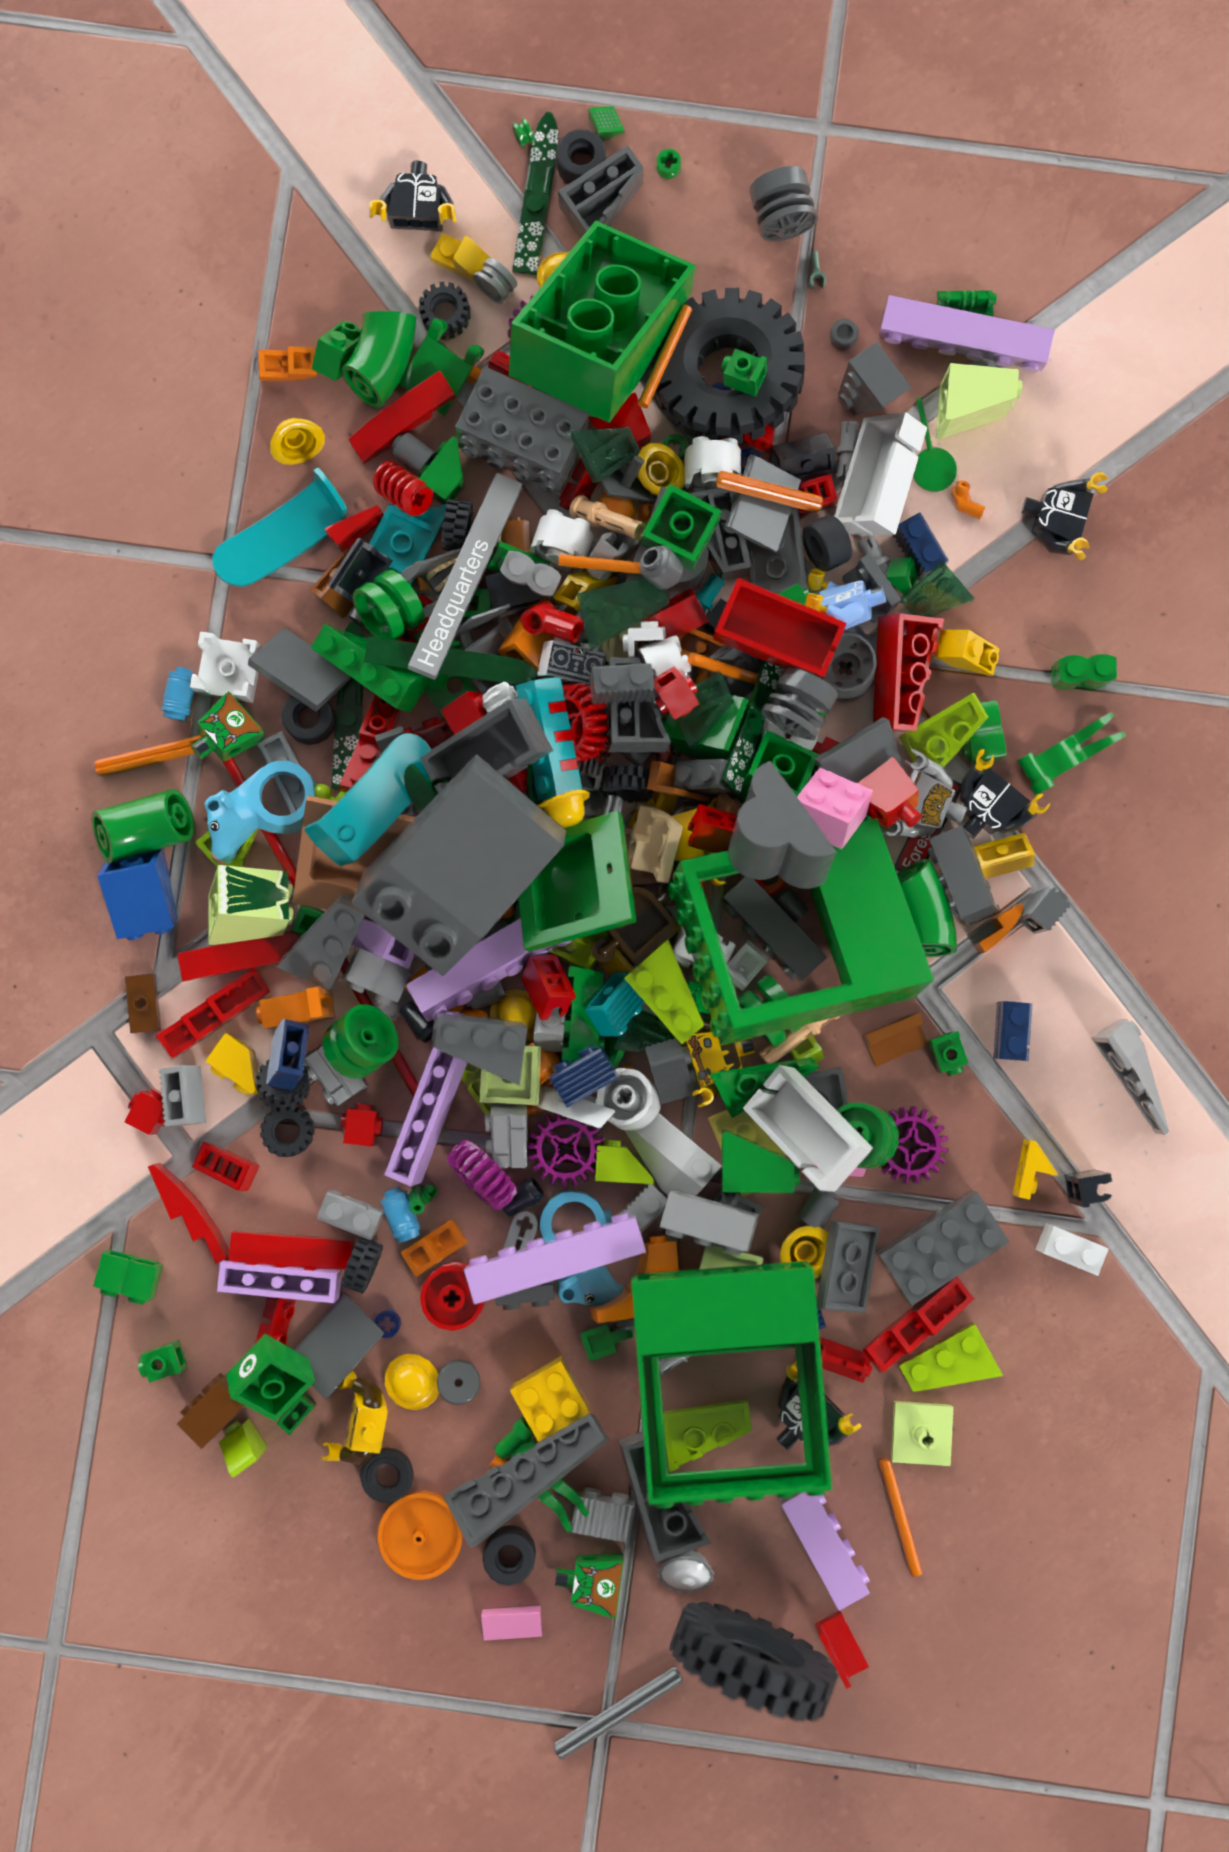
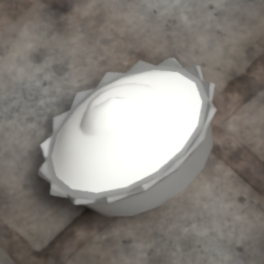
M692 1550L665 1559L662 1566L657 1569L659 1571L657 1577L661 1579V1584L667 1585L669 1590L675 1589L679 1593L684 1591L689 1594L693 1591L701 1592L703 1588L709 1587L710 1582L714 1581L713 1575L715 1573L711 1570V1566H709L706 1558Z

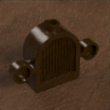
M663 884L658 888L656 897L644 888L632 887L636 922L606 930L605 932L610 938L608 940H596L591 946V955L596 961H610L615 955V949L618 947L633 966H638L682 929L664 908L665 906L676 905L675 900H671L669 896L668 884Z

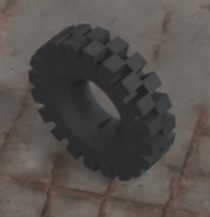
M725 288V297L718 299L715 289L702 292V303L700 304L693 297L689 298L685 305L690 306L692 312L656 389V399L661 410L666 409L668 420L675 427L682 423L684 433L693 438L698 437L700 432H702L710 440H720L721 436H728V438L736 439L737 444L743 443V434L749 433L752 441L764 436L765 426L769 424L774 430L783 423L784 412L786 411L791 414L798 403V394L802 393L805 373V352L801 331L796 332V322L789 312L782 316V305L772 298L764 305L762 304V294L752 290L748 291L745 299L740 298L739 288ZM670 330L651 361L652 370L670 333ZM722 348H737L758 358H761V356L766 357L767 374L756 397L736 389L719 390L709 386L704 382V376L698 373L700 365H703L704 359L714 351Z

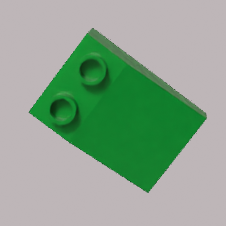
M595 221L511 323L509 376L532 386L536 390L589 413V416L598 417L610 423L638 385L675 322L681 306L686 303L692 293L696 265Z

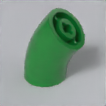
M370 311L363 314L362 328L357 346L341 370L344 380L359 399L373 408H380L391 396L408 366L416 333L417 317L415 315L396 311Z
M169 789L95 810L91 818L98 849L107 863H114L187 842L194 834L192 810L183 794L175 789Z
M919 860L898 872L897 876L925 956L943 957L954 954L957 951V936L949 899L930 860Z

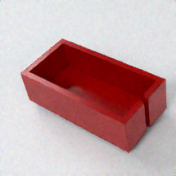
M737 578L715 630L713 640L784 669L790 666L799 668L823 680L847 623Z

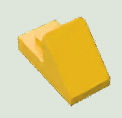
M445 233L441 234L430 255L431 262L475 282L473 275L483 269L482 264L487 258H491L468 236L465 235L462 241H459Z
M1024 1139L1012 1195L1030 1200L1031 1194L1036 1192L1038 1178L1035 1177L1036 1171L1058 1176L1038 1143L1033 1140Z

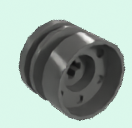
M798 166L776 168L764 173L750 185V197L753 208L758 213L757 223L760 225V234L764 240L774 242L792 239L810 230L817 223L818 215L814 208V200L809 196L811 189L807 174L803 168Z
M850 632L842 634L823 679L839 694L836 699L837 702H854L863 697L871 688L877 665L876 654L871 644L860 635ZM840 668L844 670L849 668L850 675L848 676L846 673L840 675Z
M785 667L776 683L777 689L783 695L772 693L768 699L771 704H765L761 713L784 732L803 739L815 740L819 733L817 728H821L824 724V720L816 712L829 714L839 694L831 685L815 675L799 668Z

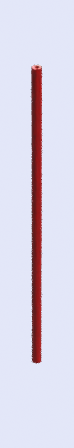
M233 758L222 761L235 786L238 788L246 780ZM260 829L283 870L287 872L292 886L295 888L297 870L277 834ZM345 957L340 968L343 975L349 965L347 957ZM352 989L360 1005H371L374 1007L365 989L363 994ZM398 1049L391 1060L414 1098L419 1084Z

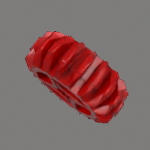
M566 684L562 688L576 759L579 762L588 761V759L600 755V751L605 749L604 742L609 739L606 732L610 729V726L607 724V718L610 715H607L605 712L606 704H592L591 690L587 684Z

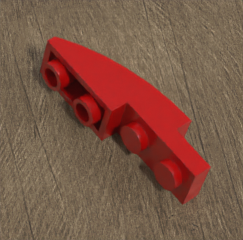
M376 694L359 731L357 745L339 784L340 791L347 793L382 754L375 736L397 727L402 710L396 709Z

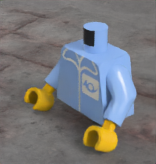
M812 569L808 576L807 585L809 589L815 591L822 589L823 591H820L819 595L807 594L805 605L846 622L845 629L870 620L872 618V607L886 603L882 586L866 590L862 580L841 586L832 581L827 583L824 582L825 573L819 569Z

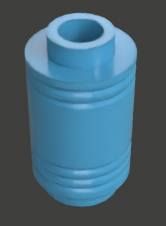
M176 667L175 671H169L161 710L164 711L163 717L186 721V716H190L189 712L191 711L195 692L190 688L192 670Z
M396 1187L384 1192L385 1198L381 1199L380 1202L393 1234V1239L396 1238L398 1243L419 1236V1229L421 1227L416 1214H413L410 1210L408 1190L401 1191L400 1187Z

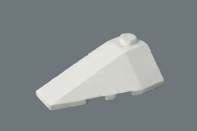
M627 1095L625 1097L627 1100L626 1104H628L631 1101L630 1095ZM659 1113L646 1127L631 1132L625 1131L660 1189L667 1195H669L670 1191L678 1190L696 1196L722 1166Z

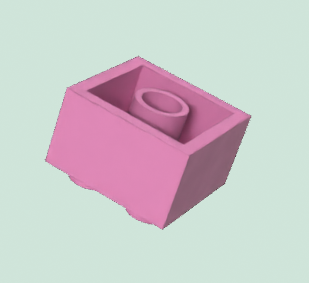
M819 768L797 798L833 846L843 849L866 817L873 790L840 777L833 772Z

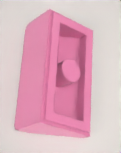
M541 1605L482 1609L481 1622L484 1641L542 1637Z

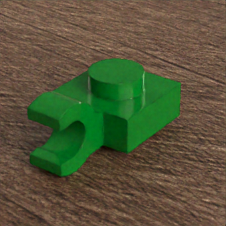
M607 1322L581 1331L580 1335L588 1359L592 1361L616 1353L617 1347L615 1343L632 1338L634 1332L633 1329L610 1330Z

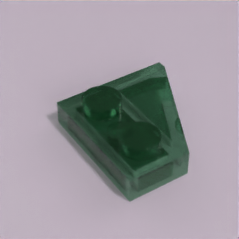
M944 561L900 597L901 603L912 615L925 617L975 599Z
M722 673L696 684L698 692L694 695L699 704L689 714L677 718L687 744L691 749L698 745L734 702Z
M641 1010L638 1015L632 1017L627 1023V1030L619 1036L614 1049L646 1053V1046L651 1047L652 1044L656 1045L658 1042L662 1043L669 1039L673 1040L675 1036L657 1016Z

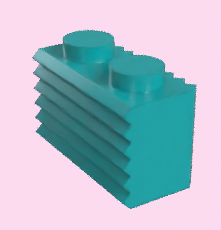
M632 971L612 973V976L608 978L609 980L605 981L606 984L602 985L603 987L599 989L600 991L596 993L597 995L593 996L594 999L590 1000V1003L584 1008L601 1036H620L627 1030V1023L631 1018L638 1015L642 1010L641 1005L644 1003V1000L624 979Z

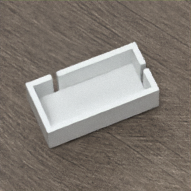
M906 412L864 417L835 513V517L841 521L847 532L854 537L873 536V533L875 535L896 534L918 461V456L915 453L920 452L927 430L925 425Z
M779 1065L763 1084L767 1089L778 1090L779 1092L759 1089L743 1109L798 1167L805 1168L802 1172L820 1191L835 1192L873 1148L795 1068Z

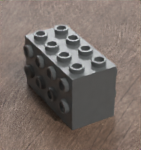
M484 366L455 428L459 448L465 455L471 458L478 456L485 459L490 466L499 470L505 468L520 480H532L538 483V486L545 491L561 493L588 437L589 413Z

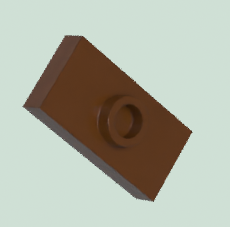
M156 974L125 976L130 1033L161 1030Z

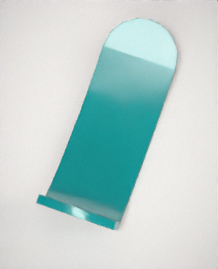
M319 468L313 470L314 481L298 495L254 525L224 541L216 548L213 554V568L216 575L224 583L234 587H246L258 582L328 536L324 530L325 528L347 518L345 503Z
M411 733L399 735L389 744L353 787L320 820L304 828V831L313 843L340 867L355 862L412 802L404 784V773L409 764L415 765L427 781H429L430 777L420 759L421 756L431 751L427 742L418 735Z

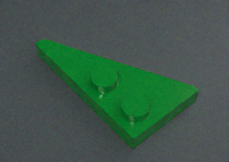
M813 1057L713 1072L710 1074V1077L728 1113L733 1118L745 1111L743 1107L759 1089L779 1092L778 1090L767 1089L763 1085L779 1065L795 1068L805 1077L819 1069L818 1064Z

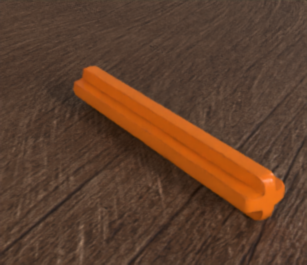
M723 470L716 477V486L718 488L815 513L822 508L823 498L818 495Z
M191 737L96 760L95 769L98 775L104 776L192 755L195 753L191 745L202 737Z

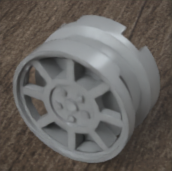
M487 258L482 264L483 269L480 272L477 271L473 275V279L488 297L502 304L508 297L507 293L512 292L516 288L517 281L511 272L500 262L493 258Z

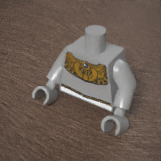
M915 749L911 750V752L917 755V759L913 763L905 760V763L913 768L910 779L919 791L918 805L915 809L922 815L921 819L913 827H908L900 819L890 826L888 831L881 830L882 834L915 838L932 834L936 828L942 827L945 818L962 823L967 807L952 802L955 790L952 789V779L941 765L926 758L921 752Z

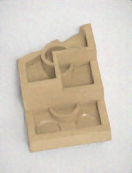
M637 800L636 809L639 810L637 821L632 827L628 851L629 866L632 869L651 872L657 881L668 883L683 827L677 820L661 809L645 801Z

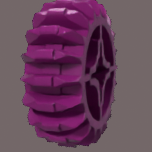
M904 1106L899 1107L900 1116H897L894 1110L888 1111L889 1115L895 1120L896 1126L908 1121L907 1127L904 1128L903 1134L899 1137V1143H904V1141H908L907 1138L911 1137L912 1142L922 1146L911 1149V1152H908L907 1148L898 1145L897 1149L900 1151L901 1160L903 1161L902 1168L897 1166L891 1159L883 1166L881 1172L885 1175L893 1170L890 1178L893 1181H896L901 1174L903 1184H908L910 1175L915 1184L920 1183L919 1174L925 1180H929L930 1174L927 1170L930 1169L934 1173H938L940 1170L934 1165L937 1161L942 1164L946 1162L944 1158L939 1157L940 1152H949V1148L941 1146L940 1143L948 1141V1136L938 1135L945 1127L943 1125L933 1126L938 1119L934 1115L926 1120L928 1116V1110L922 1109L917 1116L918 1110L916 1106H911L909 1115ZM917 1122L927 1130L931 1143H925L919 1139L918 1129H916ZM930 1152L922 1164L911 1168L918 1153Z
M555 1113L556 1120H552L551 1116L546 1114L544 1116L548 1123L546 1126L539 1121L536 1123V1127L541 1130V1133L539 1134L534 1131L530 1133L532 1138L537 1139V1143L530 1142L527 1144L528 1148L536 1149V1153L528 1155L529 1160L536 1158L539 1160L532 1168L534 1170H538L541 1167L545 1169L540 1175L541 1179L546 1178L548 1173L553 1175L550 1180L551 1185L556 1183L557 1177L562 1178L561 1187H566L568 1178H571L574 1187L577 1186V1176H581L582 1180L587 1182L589 1180L585 1173L587 1170L594 1175L596 1174V1168L592 1166L593 1162H597L596 1153L599 1152L596 1143L604 1141V1136L594 1137V1134L600 1128L593 1127L590 1129L588 1124L568 1117L562 1118L557 1113ZM562 1124L578 1127L568 1137H562L551 1130ZM584 1133L587 1135L591 1146L588 1160L582 1156L577 1148V1142ZM545 1136L551 1140L550 1142L556 1148V1153L549 1163L543 1153ZM576 1136L577 1138L573 1141L574 1146L571 1147V1149H575L574 1154L566 1152L557 1159L560 1154L559 1150L562 1148L558 1147L559 1142L566 1144ZM565 1159H571L581 1166L573 1171L556 1169L557 1165Z
M463 1140L447 1156L448 1164L458 1177L492 1209L500 1211L516 1195V1187L510 1178L490 1156L471 1141Z

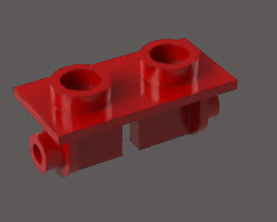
M593 454L592 458L584 455L583 459H579L571 475V478L578 481V483L568 482L559 497V505L562 508L569 510L572 501L579 495H583L591 501V496L597 484L601 482L598 472L601 462L596 455Z
M437 716L423 721V727L412 731L411 727L403 729L405 734L411 733L426 740L431 749L452 737L448 728L442 729V726L446 724L445 719L439 720Z
M267 1297L262 1317L271 1321L270 1324L260 1323L255 1344L266 1334L286 1345L287 1331L290 1320L295 1313L294 1305L296 1299Z
M819 1336L822 1369L864 1383L865 1378L870 1376L872 1370L871 1361L866 1354L860 1350Z

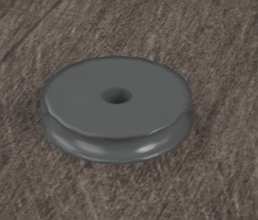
M452 1360L439 1371L437 1389L441 1397L448 1403L454 1405L466 1404L477 1395L480 1387V1376L476 1368L468 1361ZM456 1379L463 1381L460 1386L454 1384Z

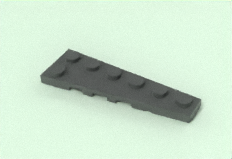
M589 1414L556 1432L554 1436L547 1437L538 1442L532 1449L513 1456L512 1460L501 1466H495L488 1470L487 1474L476 1480L472 1479L443 1496L469 1547H476L609 1441L595 1415Z

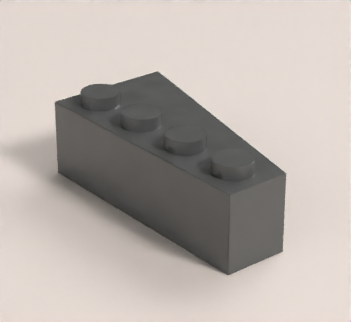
M643 1432L619 1439L620 1451L649 1551L654 1561L659 1562L711 1544L691 1507L686 1505V1502H675L669 1508H657L655 1504H649Z

